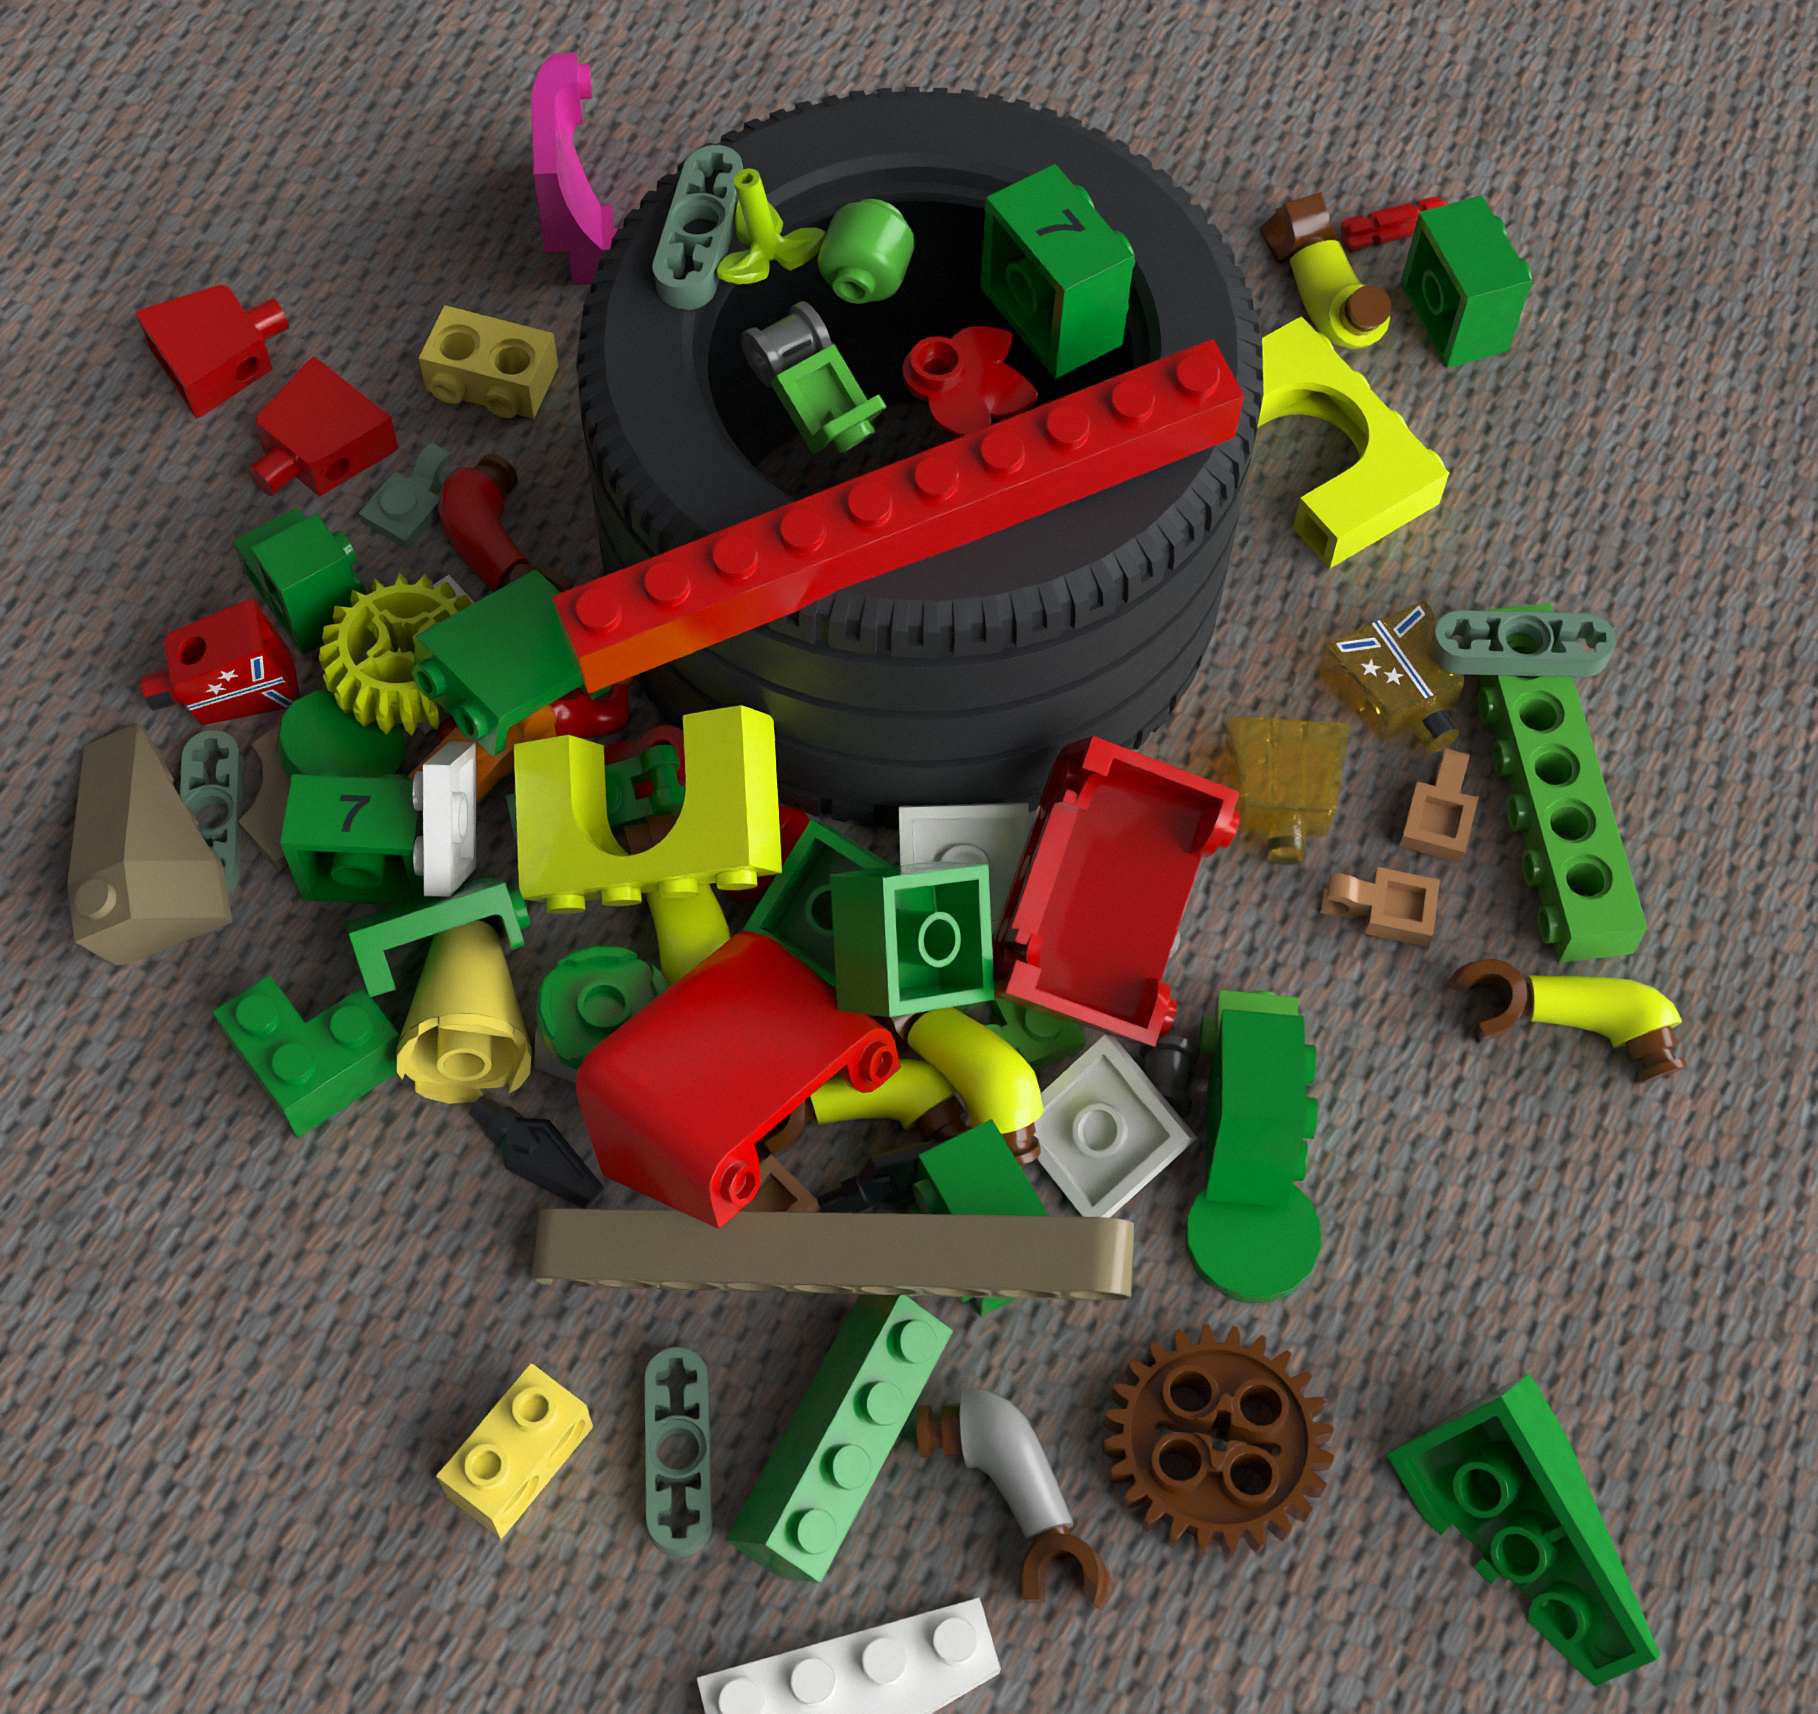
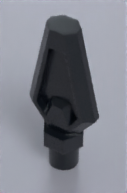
M487 1094L479 1097L472 1105L469 1115L487 1129L485 1136L495 1144L500 1145L506 1170L583 1209H587L604 1190L602 1183L549 1119L523 1118L524 1116L513 1107H502Z
M958 1135L870 1154L858 1175L840 1182V1187L818 1196L822 1212L849 1213L852 1211V1213H859L872 1206L892 1210L901 1209L915 1199L912 1184L917 1182L918 1155Z

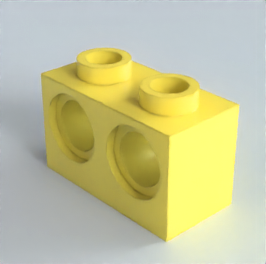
M444 305L419 356L426 391H430L435 397L446 403L457 404L464 400L486 406L489 411L503 418H512L518 414L534 419L558 368L554 333Z
M531 1363L438 1473L437 1478L446 1496L494 1535L502 1539L593 1428L587 1405Z

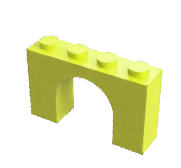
M1301 316L1262 338L1264 396L1258 427L1275 418L1287 415L1318 417L1331 422L1343 430L1353 441L1360 460L1353 467L1300 497L1293 529L1329 569L1440 503L1449 476V472L1445 469L1441 458L1433 450L1427 449L1410 432L1399 413L1390 410L1377 397L1361 373L1353 371L1334 351L1331 342L1324 334L1317 333Z
M743 705L683 715L686 792L681 813L671 831L661 842L645 852L632 856L625 852L618 844L609 826L606 809L604 745L571 735L514 744L519 890L523 899L546 903L547 913L571 914L585 911V901L602 899V905L629 906L642 902L641 893L659 891V897L686 898L699 895V885L717 883V888L721 890H743L757 887V877L781 874L775 735L772 717Z

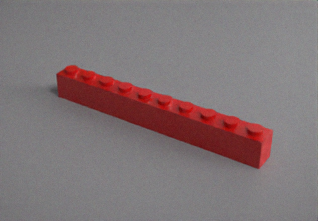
M1214 339L1208 340L552 596L562 635L588 694L799 611L803 607L839 589L983 538L1233 439L1237 431L1244 394Z

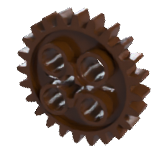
M1209 1324L1203 1325L1198 1343L1191 1345L1187 1336L1180 1329L1176 1330L1171 1341L1172 1352L1170 1354L1155 1341L1151 1342L1146 1353L1150 1368L1141 1362L1131 1359L1125 1374L1134 1386L1115 1383L1110 1398L1123 1409L1106 1410L1103 1426L1120 1434L1104 1439L1102 1455L1122 1458V1461L1110 1469L1108 1480L1114 1484L1131 1483L1132 1487L1124 1496L1122 1507L1126 1510L1135 1508L1143 1503L1148 1508L1142 1526L1145 1532L1155 1528L1162 1521L1170 1525L1167 1546L1171 1548L1186 1533L1194 1536V1549L1197 1557L1202 1558L1212 1539L1219 1540L1225 1558L1232 1559L1237 1550L1239 1538L1242 1537L1245 1538L1255 1554L1261 1553L1266 1544L1264 1529L1267 1528L1281 1541L1286 1540L1292 1531L1286 1514L1305 1522L1313 1509L1303 1495L1320 1498L1327 1486V1483L1320 1476L1312 1472L1329 1470L1334 1461L1333 1454L1315 1447L1329 1441L1334 1432L1332 1425L1313 1422V1419L1323 1411L1327 1403L1325 1397L1304 1398L1302 1393L1312 1378L1311 1373L1308 1371L1290 1378L1285 1370L1292 1353L1287 1350L1271 1361L1264 1356L1267 1337L1260 1335L1250 1349L1241 1346L1239 1328L1232 1326L1225 1343H1216ZM1179 1387L1192 1388L1202 1396L1205 1407L1196 1412L1182 1410L1173 1403L1170 1392ZM1246 1401L1264 1403L1271 1409L1274 1415V1423L1267 1426H1258L1250 1423L1243 1416L1240 1404ZM1164 1424L1175 1432L1163 1435L1156 1431L1155 1426ZM1212 1427L1224 1430V1441L1228 1443L1224 1451L1212 1449V1438L1208 1436ZM1266 1445L1275 1446L1279 1449L1280 1455L1271 1456L1266 1450L1261 1448ZM1169 1454H1178L1186 1457L1193 1465L1195 1476L1186 1481L1171 1479L1162 1471L1159 1460ZM1238 1468H1248L1255 1471L1261 1476L1265 1484V1492L1258 1495H1247L1240 1492L1233 1485L1230 1472Z

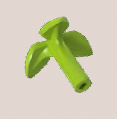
M743 169L734 176L733 183L739 199L735 211L736 236L741 243L750 247V249L726 256L720 262L716 271L719 279L735 284L759 282L767 278L770 270V260L776 259L784 268L792 270L808 262L820 251L826 233L819 228H801L784 237L780 235L783 221L774 207L767 201L758 171Z

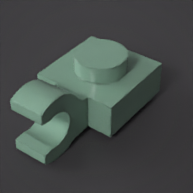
M433 443L426 446L417 458L413 473L409 479L394 471L358 513L361 523L409 550L439 517L438 503L440 497L437 494L441 491L446 478L454 471V469L446 465L452 458L451 453Z

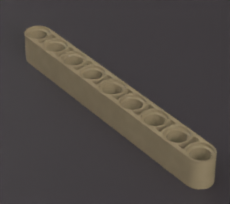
M542 1209L538 1211L531 1281L551 1285L554 1279L574 1280L577 1283V1287L1119 1301L1131 1299L1134 1223L1106 1217L739 1211L720 1229H717L678 1210Z

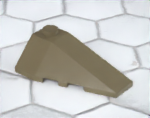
M139 723L84 745L67 883L74 942L116 966L139 961L232 922L224 866L215 850L205 842L197 828L199 824L191 808L186 806L172 784L173 776L146 729Z

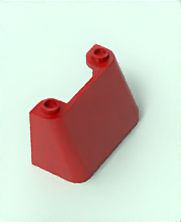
M1095 736L1064 746L1058 754L1046 781L992 939L994 997L1131 1042L1155 1047L1158 1037H1165L1170 1030L1177 1010L1176 1000L1170 998V985L1161 980L1202 858L1214 854L1218 847L1226 849L1237 832L1240 813L1234 809L1240 792Z
M742 931L733 936L593 1048L582 1061L577 1073L575 1086L580 1108L603 1176L720 1229L743 1209L745 1205L751 1202L758 1192L761 1178L755 1143L838 1071H840L846 1086L861 1093H870L879 1088L901 1069L895 1040L891 1032L867 1014L837 1011L836 988L771 937L754 931Z

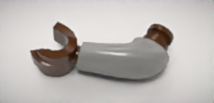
M962 1390L960 1403L943 1404L941 1412L933 1413L931 1405H919L916 1416V1432L921 1458L933 1457L936 1448H943L946 1456L963 1455L967 1468H979L990 1476L1014 1514L1026 1540H1034L1035 1546L1024 1561L1022 1575L1023 1600L1027 1603H1045L1046 1571L1057 1559L1069 1556L1078 1558L1082 1564L1084 1585L1081 1593L1102 1612L1110 1598L1112 1585L1108 1566L1090 1545L1076 1536L1070 1535L1068 1529L1074 1523L1046 1455L1028 1419L1010 1400L988 1390Z

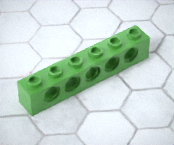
M1551 603L1480 610L1554 612ZM1514 633L1506 637L1509 647L1520 654H1533L1539 650L1537 642L1526 634ZM1487 635L1486 640H1491L1489 651H1491L1494 636ZM1554 637V642L1551 651L1557 653L1559 648H1554V643L1556 640V638ZM1463 642V649H1469L1470 646L1465 645ZM1478 675L1482 686L1477 696L1479 716L1483 724H1492L1496 737L1492 746L1493 767L1498 777H1507L1511 791L1507 799L1508 821L1514 832L1522 831L1527 848L1523 851L1522 855L1524 879L1529 887L1537 886L1542 906L1539 907L1537 914L1538 929L1542 941L1545 944L1553 943L1558 963L1633 954L1648 928L1573 677L1523 676L1525 678L1513 675ZM1525 724L1533 725L1541 731L1530 729ZM1539 777L1549 778L1557 785L1548 784ZM1554 831L1564 832L1573 840L1563 839L1555 834ZM1569 886L1580 887L1590 896L1578 895Z

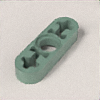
M722 145L704 146L692 152L685 160L653 261L657 293L665 303L672 307L686 309L687 311L700 308L713 298L717 290L719 278L716 271L720 262L727 256L735 228V211L739 199L733 178L739 171L743 170L741 157L729 147ZM713 170H722L724 173H719L714 183V195L707 194L704 178L710 177ZM697 219H707L717 224L710 232L700 235L690 234L683 230L687 223ZM685 254L692 256L695 271L689 272L684 280L674 279L680 278L684 272L686 265Z
M1457 610L1445 614L1438 621L1430 643V654L1433 661L1441 669L1453 674L1590 677L1600 673L1606 667L1616 645V634L1612 626L1605 619L1590 613ZM1514 633L1526 634L1537 642L1539 650L1533 654H1520L1509 647L1506 637ZM1453 635L1462 636L1464 644L1470 646L1469 649H1459L1457 641L1451 639ZM1487 635L1494 636L1491 651H1489L1491 640H1486ZM1554 637L1556 638L1554 648H1559L1557 653L1551 651ZM1575 639H1585L1587 647L1593 648L1594 651L1585 652L1582 644L1575 642Z
M207 730L193 736L184 746L181 761L180 798L186 806L191 808L195 816L202 808L212 804L225 806L229 810L226 820L221 825L212 829H203L197 826L207 845L213 846L224 866L229 895L236 888L240 878L241 828L238 820L242 817L244 760L237 742L231 735L220 730ZM220 750L223 759L218 760L216 764V779L219 785L208 784L209 777L202 763L209 759L210 751Z
M671 1347L662 1350L651 1359L645 1371L646 1523L654 1545L663 1553L674 1557H684L696 1553L707 1543L712 1532L708 1371L702 1358L694 1351L684 1347ZM684 1366L686 1377L697 1378L696 1383L688 1384L684 1388L685 1415L699 1411L700 1416L698 1419L675 1415L656 1421V1414L658 1412L671 1415V1397L668 1386L657 1385L658 1380L669 1378L671 1367ZM674 1434H686L692 1437L699 1445V1453L696 1460L687 1468L679 1470L670 1469L663 1465L658 1458V1450L661 1443L667 1437ZM701 1480V1488L699 1490L685 1486L688 1514L693 1517H700L699 1524L689 1525L686 1537L675 1539L670 1527L665 1525L659 1526L660 1519L668 1518L672 1515V1489L670 1487L658 1492L657 1483L663 1482L669 1485L682 1486Z

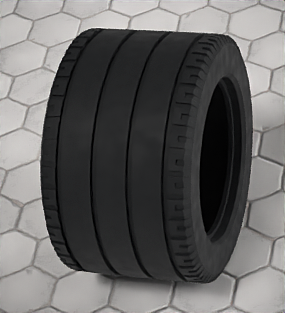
M905 86V91L892 92V88L877 89V94L865 95L864 90L849 91L848 97L840 99L835 94L822 97V103L812 105L810 101L795 103V109L788 112L783 108L770 113L769 119L765 121L756 118L745 122L743 130L737 132L732 129L722 135L720 143L716 144L736 151L742 159L743 169H754L759 172L767 201L774 207L783 221L780 233L783 237L801 228H819L827 233L830 222L839 208L848 203L859 202L863 199L882 200L898 209L913 232L914 250L903 281L893 296L882 301L862 304L851 303L840 298L819 272L818 252L808 262L792 270L784 268L776 259L770 260L769 274L766 279L759 282L735 284L719 279L715 295L707 304L700 308L687 311L686 309H679L668 305L657 293L653 261L685 160L678 164L676 174L667 173L657 181L656 191L649 190L641 199L640 209H632L624 218L623 229H617L611 240V248L605 250L599 260L598 271H595L590 294H587L582 312L576 369L581 419L604 576L798 501L780 490L755 468L769 451L781 441L797 432L798 429L775 390L764 385L751 369L744 355L741 340L742 333L751 327L761 331L787 317L791 306L800 301H805L818 313L828 331L831 344H835L867 400L880 395L884 403L926 402L912 395L904 384L903 363L906 356L918 342L925 338L940 336L951 339L962 329L972 326L993 327L1012 333L1011 348L1003 362L1024 376L1038 391L1036 402L1024 412L1208 340L1214 339L1244 394L1235 438L983 538L839 589L803 607L799 611L635 675L649 701H654L662 717L665 720H669L672 726L682 730L683 715L743 705L770 715L774 720L777 790L780 803L790 807H794L798 803L805 806L806 813L817 817L820 816L821 812L832 814V820L847 822L848 817L859 819L861 826L874 828V823H887V829H899V807L902 805L1029 803V812L1036 811L1051 768L1064 746L1095 736L1132 751L1133 749L1138 750L1147 741L1150 733H1155L1165 723L1168 714L1172 713L1182 695L1185 694L1193 682L1214 634L1264 396L1262 334L1259 332V321L1257 313L1254 311L1251 289L1246 287L1245 276L1240 266H1235V255L1230 244H1223L1222 234L1215 224H1208L1207 213L1200 204L1192 205L1191 195L1181 186L1173 187L1172 177L1163 169L1154 170L1152 168V161L1143 155H1132L1130 153V146L1120 139L1112 142L1107 139V133L1095 127L1090 130L1083 128L1081 120L1070 115L1066 119L1058 117L1057 111L1043 107L1039 111L1030 108V102L1016 99L1014 103L1003 101V96L989 94L987 98L975 96L976 91L961 89V93H948V88L933 87V92H920V87ZM709 142V143H707V144L704 145V146L715 145V144H712V143ZM1053 164H1056L1074 185H1080L1087 191L1098 214L1113 231H1120L1128 239L1135 257L1128 299L1129 309L1126 314L1122 345L1056 379L981 289L986 197ZM713 170L710 177L704 178L707 194L714 195L713 187L716 177L719 173H724V171ZM696 219L687 223L683 230L690 234L700 235L710 232L717 224L707 219ZM735 228L727 256L731 253L750 249V247L737 239ZM685 254L686 265L684 272L680 278L674 279L684 280L689 272L695 271L692 256ZM932 373L933 375H943L940 373Z

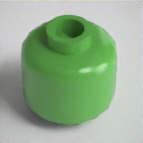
M863 199L859 202L848 203L835 212L818 254L819 272L827 284L833 288L834 292L848 302L862 304L887 299L896 293L903 281L914 250L913 232L900 211L885 201Z

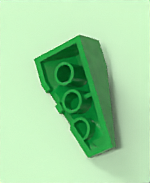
M1530 1373L1469 1403L1386 1454L1422 1517L1441 1536L1453 1524L1484 1555L1474 1568L1491 1585L1501 1574L1509 1579L1532 1602L1529 1608V1622L1594 1686L1654 1662L1659 1658V1650L1567 1435Z

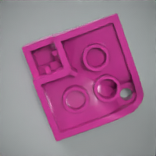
M577 52L553 53L543 63L533 84L531 98L533 175L545 253L568 252L573 285L591 284L595 271H598L599 260L604 251L611 248V240L617 229L614 226L612 205L601 206L588 183L573 144L574 130L578 125L583 124L582 99H592L590 63L579 64Z

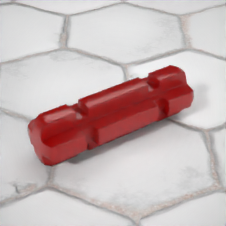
M1434 196L1418 200L1414 207H1412L1410 202L1371 212L1366 219L1363 218V215L1347 218L1340 225L1342 242L1349 250L1357 251L1371 247L1375 240L1380 245L1412 237L1419 212L1447 204L1444 200Z

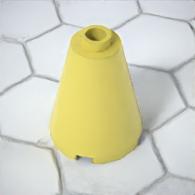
M480 920L434 934L397 1045L398 1075L403 1080L406 1074L415 1081V1092L425 1098L448 1104L475 1102L483 1095L479 1089L508 1085L509 1094L520 1088L530 1075L532 1048L499 935L492 926Z

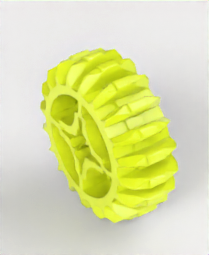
M400 572L395 585L384 587L382 583L374 578L372 593L363 595L352 590L350 598L352 608L334 606L333 620L335 624L323 626L322 639L325 646L320 648L319 660L322 669L325 671L323 678L327 690L332 692V695H335L337 705L344 713L354 712L356 720L363 727L377 720L379 729L387 735L396 723H403L405 731L412 736L417 727L416 723L428 721L430 726L438 730L440 724L439 715L448 712L435 699L431 700L425 697L413 679L412 668L414 665L416 635L473 603L468 599L467 594L456 597L455 589L451 587L448 581L434 589L432 581L429 580L426 574L415 585H408L407 579ZM376 639L377 643L366 652L368 658L359 664L366 648Z

